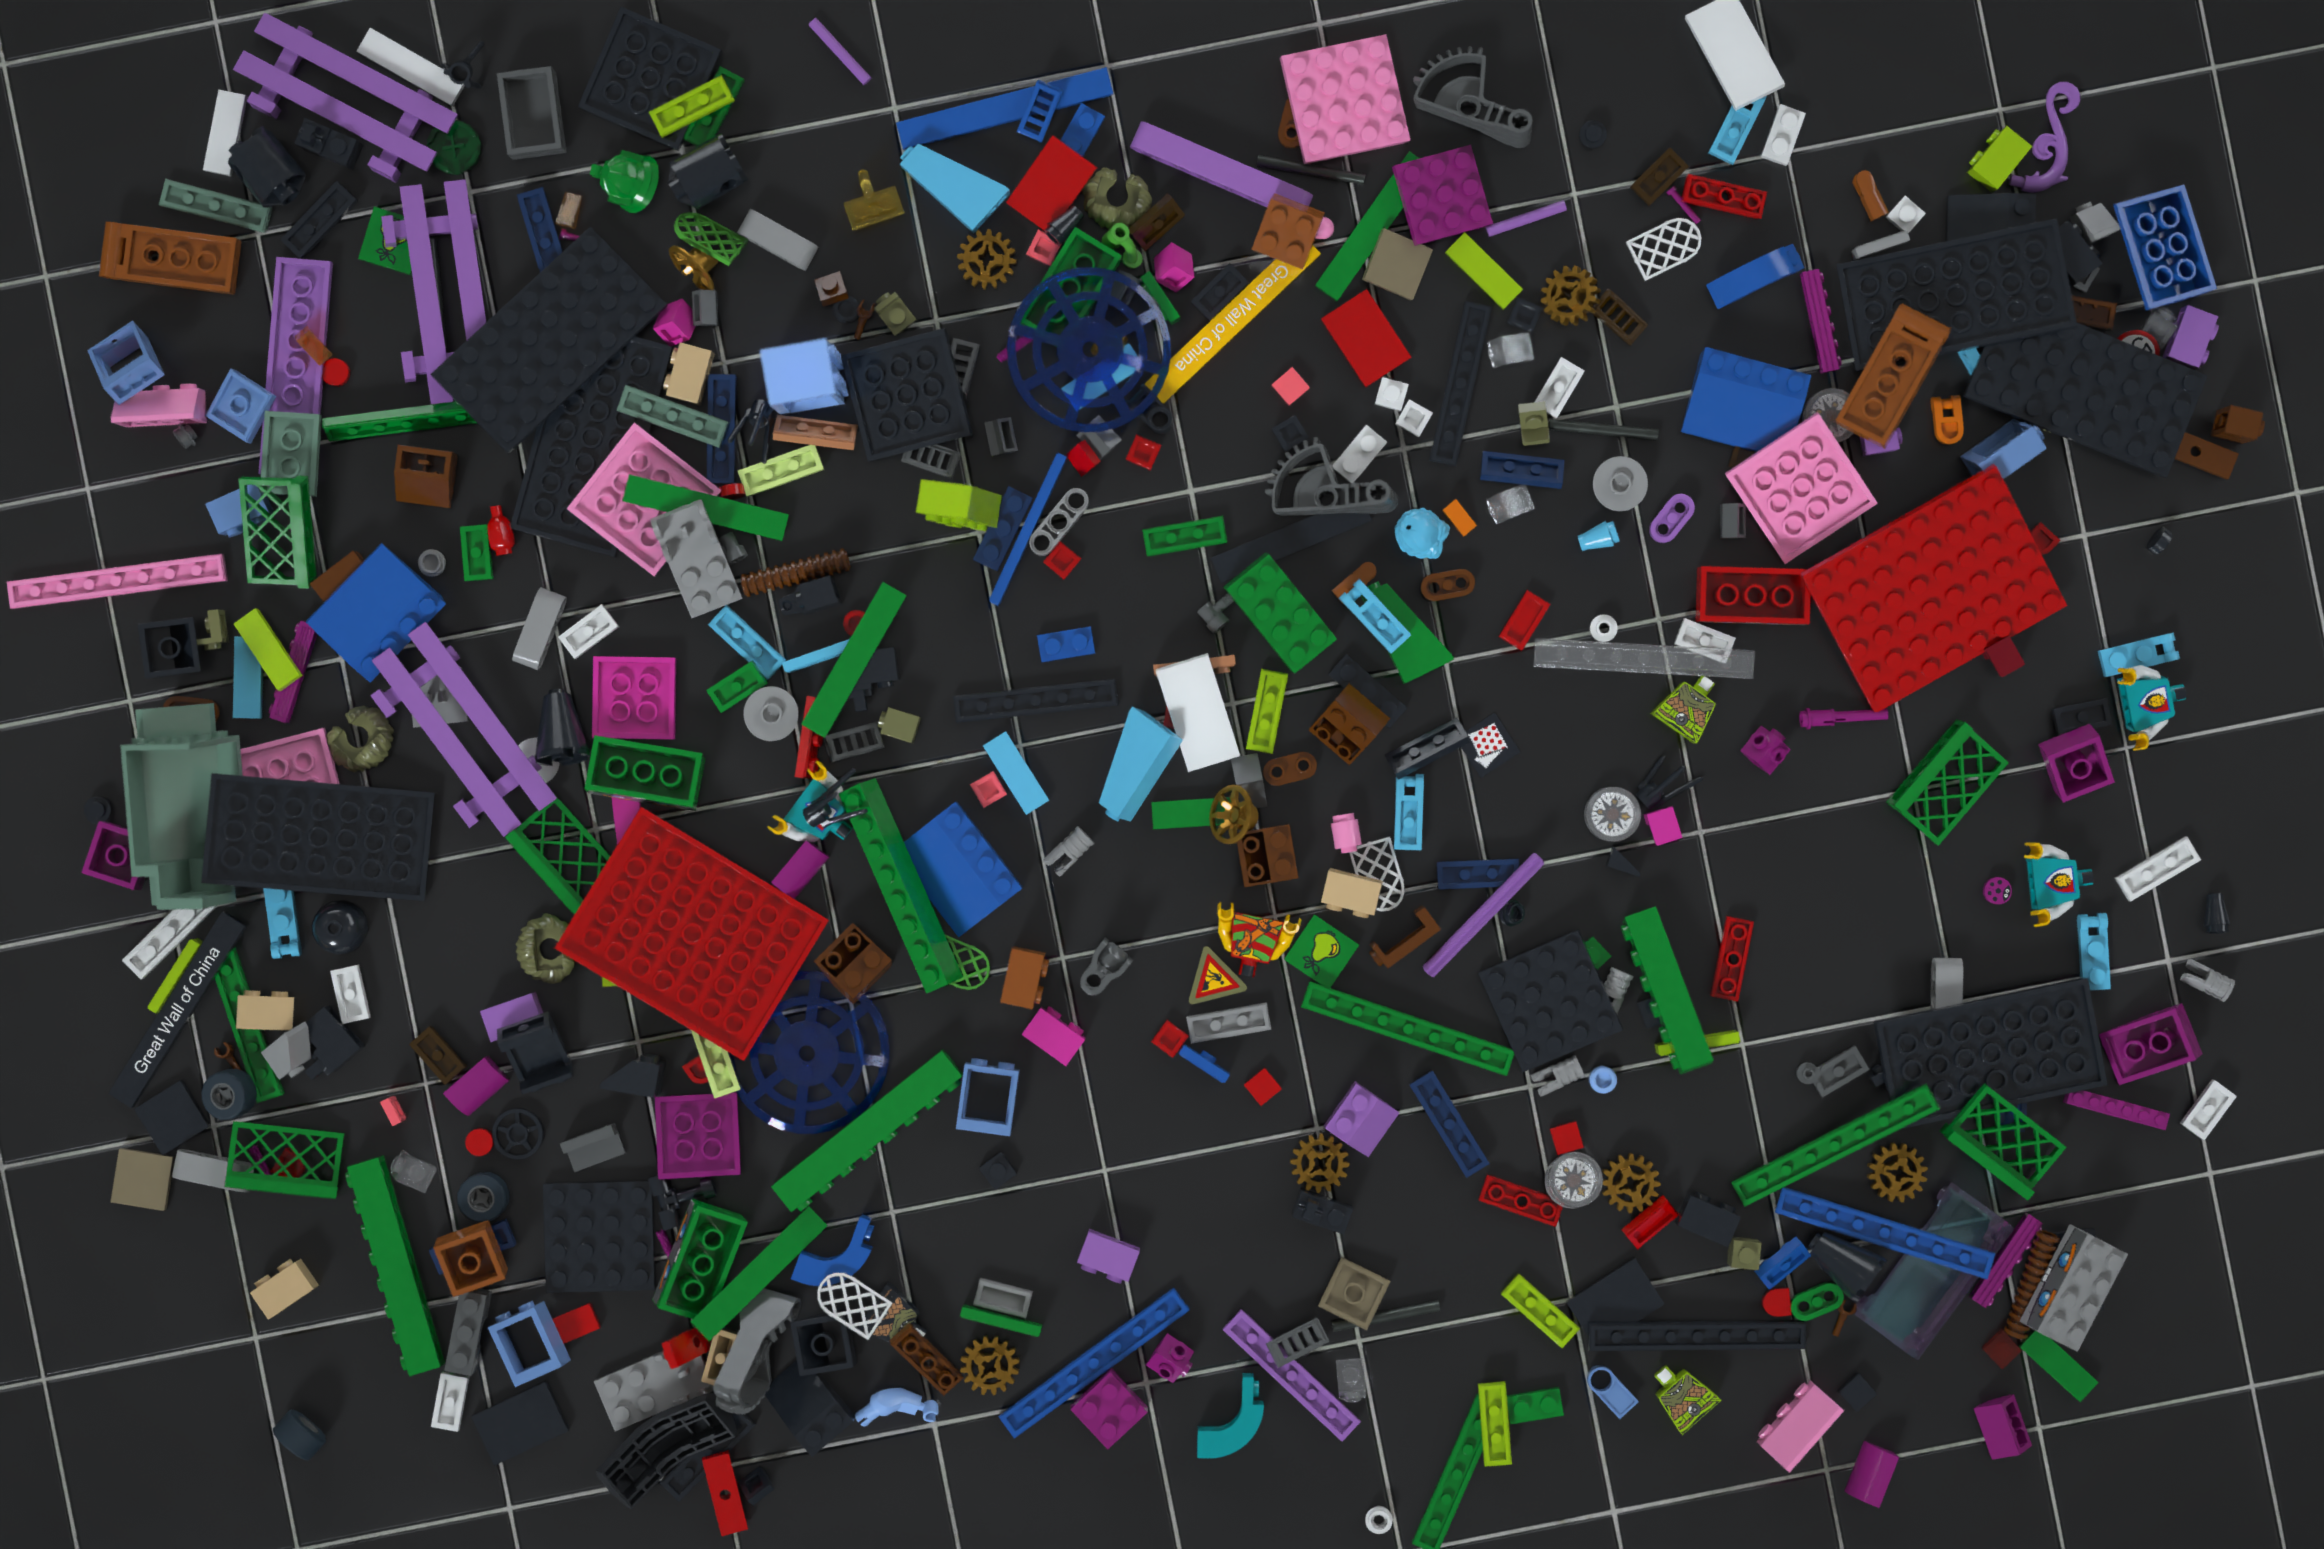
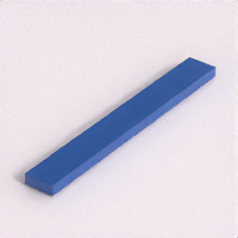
M1107 67L1048 82L1064 90L1056 110L1114 95ZM1035 86L896 122L902 148L907 150L910 146L914 148L917 144L926 145L1021 120ZM1042 90L1038 94L1050 100L1054 98L1053 95ZM1035 101L1034 105L1049 111L1050 106ZM1033 111L1030 113V116L1040 115Z
M1787 1187L1781 1189L1775 1209L1777 1214L1987 1280L1996 1254Z
M1173 1287L999 1414L998 1417L1011 1435L1016 1438L1183 1316L1190 1308Z

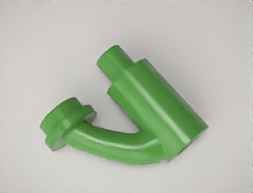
M1116 223L1103 235L1102 244L1112 250H1116L1122 245L1126 250L1122 255L1123 264L1127 268L1135 269L1142 263V254L1136 249L1134 242L1129 237L1128 227L1123 223Z

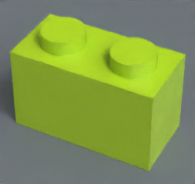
M2008 126L2004 127L2001 131L1995 129L1986 140L1989 146L1982 153L1979 150L1969 161L1972 167L1967 173L1992 193L2002 185L2032 147Z

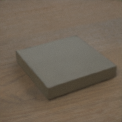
M1383 228L1362 280L1408 300H1413L1433 249L1422 244L1414 246L1413 240Z
M120 1148L111 1203L161 1211L167 1210L175 1156Z
M1341 1257L1318 1307L1367 1330L1391 1281Z

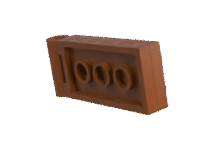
M106 222L99 277L235 295L242 241L233 237ZM156 252H158V254H159L158 259L155 260V261H153V260H152L153 254L156 253Z
M1901 303L1837 416L1836 424L1886 449L1939 355L1942 346L1950 334L1951 328ZM1899 359H1904L1906 364L1899 367L1896 365V362Z

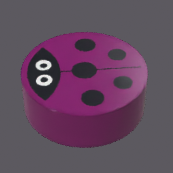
M1990 878L1983 886V895L1992 904H2003L2011 897V885L2004 878Z

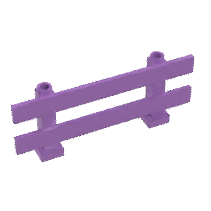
M264 12L254 32L284 47L283 51L273 66L243 50L233 68L234 71L263 85L259 94L251 92L247 99V102L253 108L277 119L281 112L277 103L281 96L356 134L384 149L379 158L372 155L367 165L372 171L395 183L401 175L397 169L401 159L426 172L429 170L437 152L413 140V137L422 121L448 134L458 117L457 113L432 101L433 96L421 89L415 92L312 37L313 33L306 28L298 26L295 29ZM302 58L403 110L404 113L396 128L392 129L293 77Z
M466 179L444 182L448 215L426 218L422 184L400 187L404 220L393 221L392 215L381 216L386 248L397 247L396 240L407 239L424 356L413 357L412 351L401 352L405 383L416 381V375L427 374L431 404L453 402V398L430 374L454 352L446 353L429 236L451 234L466 341L486 323L473 230H478L476 213H470Z
M424 622L409 633L408 636L427 662L409 674L392 649L388 648L374 658L372 662L390 684L391 688L386 692L379 689L370 696L387 718L398 711L395 705L401 701L405 704L474 797L468 802L464 798L453 806L469 828L479 821L477 815L485 811L504 837L520 826L521 822L503 800V796L520 785L539 811L557 799V797L538 773L542 767L536 763L535 757L533 755L529 758L525 756L458 666L456 661L460 659V656L451 645L445 648L429 625ZM438 675L510 771L493 784L420 687Z

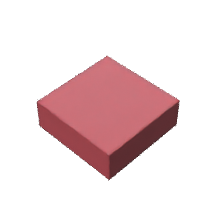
M1038 229L1026 255L1051 267L1062 244L1060 246L1056 245L1045 232Z
M1293 367L1271 385L1289 406L1310 389Z
M994 771L970 784L983 808L1007 795Z
M391 1096L380 1102L392 1126L406 1120V1116L396 1096Z

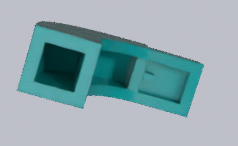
M1242 1373L1241 1408L1231 1422L1217 1427L1198 1426L1197 1458H1219L1230 1455L1245 1446L1257 1432L1263 1416L1264 1401L1253 1400V1397H1259V1381H1254L1253 1373Z

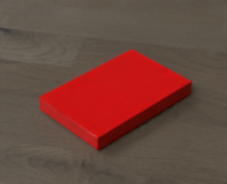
M1052 135L1006 203L1038 227L1045 230L1048 227L1047 223L1071 207L1098 167Z
M1367 289L1321 318V321L1365 388L1411 358Z

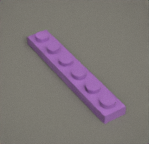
M1242 1309L1223 1327L1225 1333L1338 1439L1343 1441L1361 1422L1296 1359L1277 1368L1266 1346V1343L1274 1339ZM1278 1344L1284 1358H1287L1288 1355L1285 1349Z

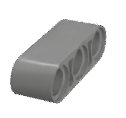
M752 209L749 210L737 231L739 235L804 271L807 270L819 248L809 240Z
M1080 488L1070 489L1035 530L1029 542L1030 548L1038 556L1049 555L1087 510L1089 499L1084 490ZM1074 494H1080L1084 497L1083 506L1077 509L1069 505V499ZM1057 515H1063L1067 519V525L1060 530L1052 526V519ZM1039 536H1046L1049 539L1050 545L1046 550L1039 551L1035 548L1034 543Z
M542 587L538 590L514 650L513 661L535 670L541 668L566 605L567 597Z
M1933 958L1931 964L1930 1010L1963 1003L1962 959Z
M185 1149L177 1150L172 1174L173 1178L232 1191L250 1192V1190L224 1187L228 1158ZM234 1159L232 1171L245 1172L253 1164Z

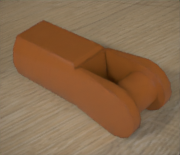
M1863 170L1855 175L1852 181L1853 186L1859 197H1861L1860 199L1870 221L1889 213L1872 174L1869 171Z
M1365 562L1353 574H1350L1332 590V593L1342 603L1339 597L1344 592L1347 594L1354 588L1353 584L1358 579L1366 585L1376 576L1375 565L1371 562Z

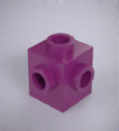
M1760 726L1740 751L1754 765L1771 775L1775 768L1785 759L1790 748L1783 742L1786 738L1774 728L1769 731Z
M1167 1333L1155 1348L1146 1366L1157 1372L1162 1378L1174 1383L1180 1375L1185 1377L1193 1363L1189 1360L1194 1351Z

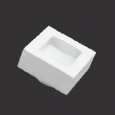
M1904 196L1885 218L1901 232L1908 231L1909 233L1926 213L1908 197Z
M1382 377L1375 404L1401 411L1409 384Z
M1408 400L1395 424L1419 437L1433 413Z

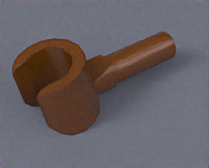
M865 299L861 301L857 308L859 322L854 335L856 339L861 338L865 323L872 316L876 304L873 303L870 311H866L863 308Z
M223 1042L227 1047L225 1055L222 1054L219 1048H214V1053L217 1057L226 1059L233 1069L242 1070L233 1056L235 1049L232 1044Z
M1846 1299L1843 1300V1303L1838 1308L1840 1314L1832 1333L1837 1337L1847 1316L1855 1313L1857 1309L1856 1303H1852L1850 1311L1846 1312L1843 1308Z

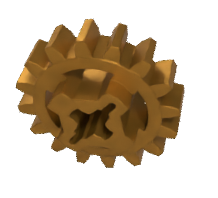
M988 229L986 235L982 236L980 230H977V238L973 239L968 235L969 244L960 245L964 254H957V258L964 261V263L960 264L958 268L959 270L967 271L963 275L965 280L970 277L973 278L972 286L975 287L978 282H981L982 288L986 290L988 283H991L995 289L997 288L998 280L1004 284L1007 282L1005 274L1013 275L1014 272L1009 266L1016 265L1017 261L1010 258V256L1016 252L1013 248L1007 249L1011 243L1009 239L1001 241L1002 233L998 232L994 237L992 236L991 229ZM983 242V246L978 251H971L977 244ZM995 243L1000 246L1005 255L997 254L993 249V244ZM988 248L990 256L994 261H989L985 271L984 263L980 258L985 257ZM969 263L979 267L980 276L972 271ZM1003 267L998 274L991 276V272L994 269Z
M1575 265L1572 271L1567 266H1563V273L1557 270L1553 271L1555 278L1553 280L1546 278V282L1550 285L1548 288L1541 289L1542 292L1547 294L1546 297L1541 299L1543 304L1548 305L1544 309L1545 313L1551 315V319L1556 322L1560 320V323L1565 326L1568 325L1569 321L1575 326L1578 325L1579 318L1587 321L1588 317L1586 314L1588 312L1595 314L1596 312L1592 307L1593 304L1600 303V300L1595 297V294L1601 292V289L1594 286L1598 282L1597 279L1590 277L1591 273L1587 270L1581 271V268ZM1569 279H1579V280H1581V281H1577V280H1576L1575 282L1571 283V282H1569L1568 280H1569ZM1572 309L1573 312L1565 313L1561 312V310Z
M1319 1133L1318 1139L1314 1140V1137L1310 1134L1308 1135L1309 1142L1305 1143L1303 1140H1300L1299 1143L1302 1148L1300 1150L1293 1148L1292 1150L1297 1155V1158L1290 1159L1291 1164L1297 1165L1292 1170V1174H1300L1297 1183L1307 1182L1306 1190L1308 1191L1312 1186H1316L1317 1193H1320L1321 1187L1325 1186L1329 1192L1331 1191L1330 1184L1341 1185L1338 1180L1339 1176L1347 1177V1174L1342 1169L1350 1165L1349 1162L1343 1161V1158L1348 1156L1347 1151H1339L1343 1145L1341 1142L1333 1144L1334 1136L1331 1135L1327 1140H1324L1323 1133ZM1324 1145L1329 1148L1324 1151H1317L1313 1146ZM1305 1153L1309 1159L1308 1166L1303 1170L1301 1162ZM1337 1155L1338 1167L1336 1172H1334L1331 1168V1161ZM1314 1158H1327L1324 1161L1325 1168L1322 1169L1319 1166L1316 1169L1313 1168L1315 1166ZM1315 1175H1324L1327 1179L1317 1181L1311 1178Z
M1893 1142L1890 1143L1889 1150L1881 1146L1880 1151L1882 1154L1877 1155L1873 1153L1872 1157L1876 1160L1875 1163L1867 1164L1868 1167L1873 1169L1872 1173L1867 1174V1178L1875 1180L1870 1187L1872 1189L1880 1188L1877 1195L1883 1197L1887 1194V1200L1893 1202L1895 1196H1897L1900 1202H1904V1195L1909 1196L1911 1199L1915 1198L1913 1191L1915 1189L1918 1191L1923 1190L1919 1185L1920 1181L1927 1182V1178L1922 1176V1172L1927 1171L1928 1168L1920 1165L1924 1160L1923 1156L1915 1157L1917 1150L1913 1147L1907 1152V1145L1901 1143L1899 1149H1897L1896 1144ZM1894 1155L1893 1160L1886 1164L1883 1163L1888 1157ZM1907 1157L1913 1163L1914 1171H1911L1907 1166ZM1899 1167L1900 1170L1908 1175L1894 1176L1887 1169L1897 1170ZM1880 1174L1885 1175L1887 1179V1187H1885V1185L1882 1183ZM1908 1181H1911V1183L1906 1188L1901 1189V1186L1903 1184H1905Z
M1632 1153L1628 1154L1626 1160L1621 1155H1618L1619 1162L1615 1164L1610 1160L1608 1162L1612 1167L1610 1171L1607 1169L1602 1171L1607 1176V1179L1600 1180L1602 1185L1607 1186L1602 1191V1194L1604 1196L1611 1195L1607 1202L1610 1205L1617 1202L1616 1209L1619 1211L1626 1206L1627 1212L1632 1213L1633 1207L1636 1206L1641 1212L1643 1211V1203L1652 1205L1649 1199L1650 1196L1658 1197L1659 1195L1654 1191V1187L1661 1186L1659 1181L1654 1180V1177L1658 1176L1659 1173L1657 1170L1650 1171L1653 1166L1651 1161L1643 1164L1644 1157L1642 1155L1637 1160H1634ZM1629 1165L1638 1166L1642 1168L1644 1172L1635 1173L1631 1170ZM1619 1170V1178L1616 1182H1613L1614 1175ZM1628 1177L1637 1180L1633 1183V1189L1624 1186L1627 1183ZM1648 1183L1646 1192L1641 1196L1640 1192L1643 1185ZM1616 1194H1628L1631 1201L1623 1200Z
M984 1335L982 1343L974 1339V1348L969 1346L965 1348L969 1356L961 1357V1361L967 1363L960 1369L961 1372L968 1373L964 1378V1382L972 1381L973 1391L978 1386L981 1387L982 1395H985L987 1389H991V1393L996 1395L998 1387L1005 1392L1007 1390L1005 1383L1013 1384L1015 1382L1011 1374H1018L1019 1372L1018 1368L1013 1367V1365L1019 1363V1358H1012L1016 1351L1015 1347L1008 1350L1006 1348L1008 1340L1003 1341L1001 1344L998 1342L999 1338L997 1335H995L993 1341H989L988 1336ZM984 1348H995L993 1352L984 1353L980 1351ZM1003 1355L1006 1356L1008 1361V1371L1002 1366L1001 1358ZM997 1356L994 1365L996 1369L990 1368L989 1371L987 1370L983 1374L986 1365L984 1361L990 1362L991 1359L993 1360ZM972 1360L978 1365L979 1372L977 1375L973 1372ZM994 1377L999 1380L992 1383L985 1382L986 1379Z

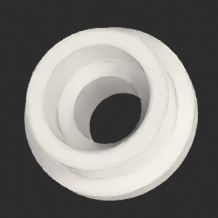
M1599 615L1592 620L1590 633L1597 641H1610L1617 633V623L1609 615ZM1601 623H1606L1609 626L1607 633L1600 632L1599 626Z
M1375 1506L1367 1512L1365 1522L1371 1532L1382 1534L1391 1528L1393 1518L1387 1508ZM1375 1516H1383L1384 1521L1381 1524H1376L1374 1522Z

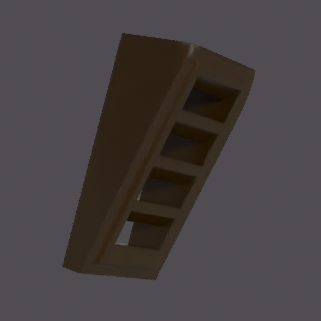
M1608 288L1599 298L1600 303L1593 305L1596 312L1592 314L1631 346L1648 324ZM1610 300L1613 304L1604 313L1601 309ZM1618 307L1622 311L1612 321L1609 316ZM1626 314L1630 318L1620 328L1617 324ZM1633 322H1636L1638 324L1637 327L1628 336L1625 331Z

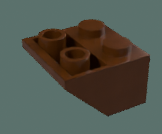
M398 445L394 469L396 501L451 508L458 454L449 451Z
M1349 683L1309 728V731L1350 765L1379 734L1390 718Z
M1289 824L1250 830L1237 842L1244 887L1298 878Z
M854 923L814 961L829 981L853 1005L892 967V960Z

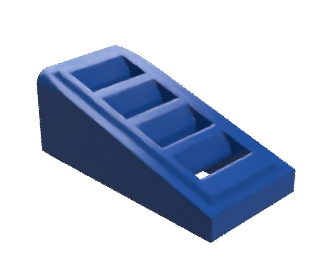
M1037 80L1017 132L1042 142L1064 90L1042 80ZM1040 90L1053 95V100L1038 95ZM1035 101L1050 106L1049 111L1034 105ZM1031 111L1045 116V121L1030 116ZM1027 121L1042 127L1041 131L1039 132L1025 126Z

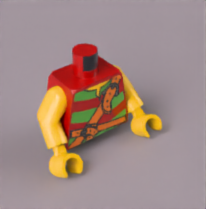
M1221 902L1218 903L1219 936L1224 949L1231 952L1232 957L1241 958L1239 974L1255 977L1257 962L1269 964L1270 960H1277L1290 947L1302 921L1299 918L1298 923H1290V914H1287L1283 922L1234 912L1233 903H1231L1229 910H1223Z

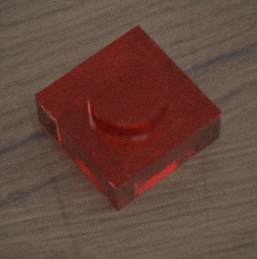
M2000 1330L1982 1347L2001 1369L2022 1351L2003 1330Z

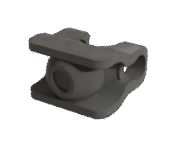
M1106 937L1096 948L1091 964L1081 977V988L1089 995L1101 993L1109 982L1122 975L1133 961L1118 945L1108 942L1109 940ZM1096 974L1100 977L1101 984L1093 987L1087 982V977Z

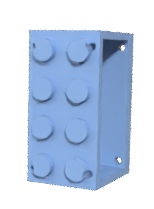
M827 339L760 350L769 404L780 415L845 404L844 397H848L849 394L846 380L842 378L839 371L844 370L841 353L839 354V350L837 351L834 345H831Z

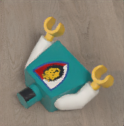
M2137 665L2128 669L2118 668V672L2123 673V678H2117L2126 729L2137 732V734L2129 735L2128 739L2136 740V745L2132 748L2133 751L2144 750L2148 747L2149 740L2168 723L2169 718L2175 716L2173 702L2185 700L2187 698L2186 690L2183 684L2170 687L2168 678L2161 676L2157 670L2143 665Z
M816 761L820 767L819 771L814 773L808 768V772L813 780L785 816L784 820L777 815L773 816L774 819L779 821V824L776 828L768 826L770 831L802 842L806 840L809 842H816L819 839L824 840L830 832L844 840L851 832L853 827L844 820L823 828L821 824L816 827L810 826L804 818L803 809L838 781L826 770L820 761ZM842 786L836 790L838 793L843 791ZM839 794L828 803L832 811L829 818L846 812Z
M2025 842V845L2030 846L2031 849L2030 854L2024 855V858H2026L2031 907L2036 909V911H2031L2030 914L2031 916H2038V923L2034 924V927L2045 926L2051 920L2060 917L2073 906L2074 900L2080 898L2079 886L2093 885V873L2091 869L2077 870L2076 860L2069 859L2066 852L2052 845Z

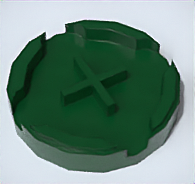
M455 120L448 134L434 128L427 139V147L437 152L432 162L433 165L446 174L460 175L469 172L477 165L480 159L482 143L479 135L469 124L463 121Z

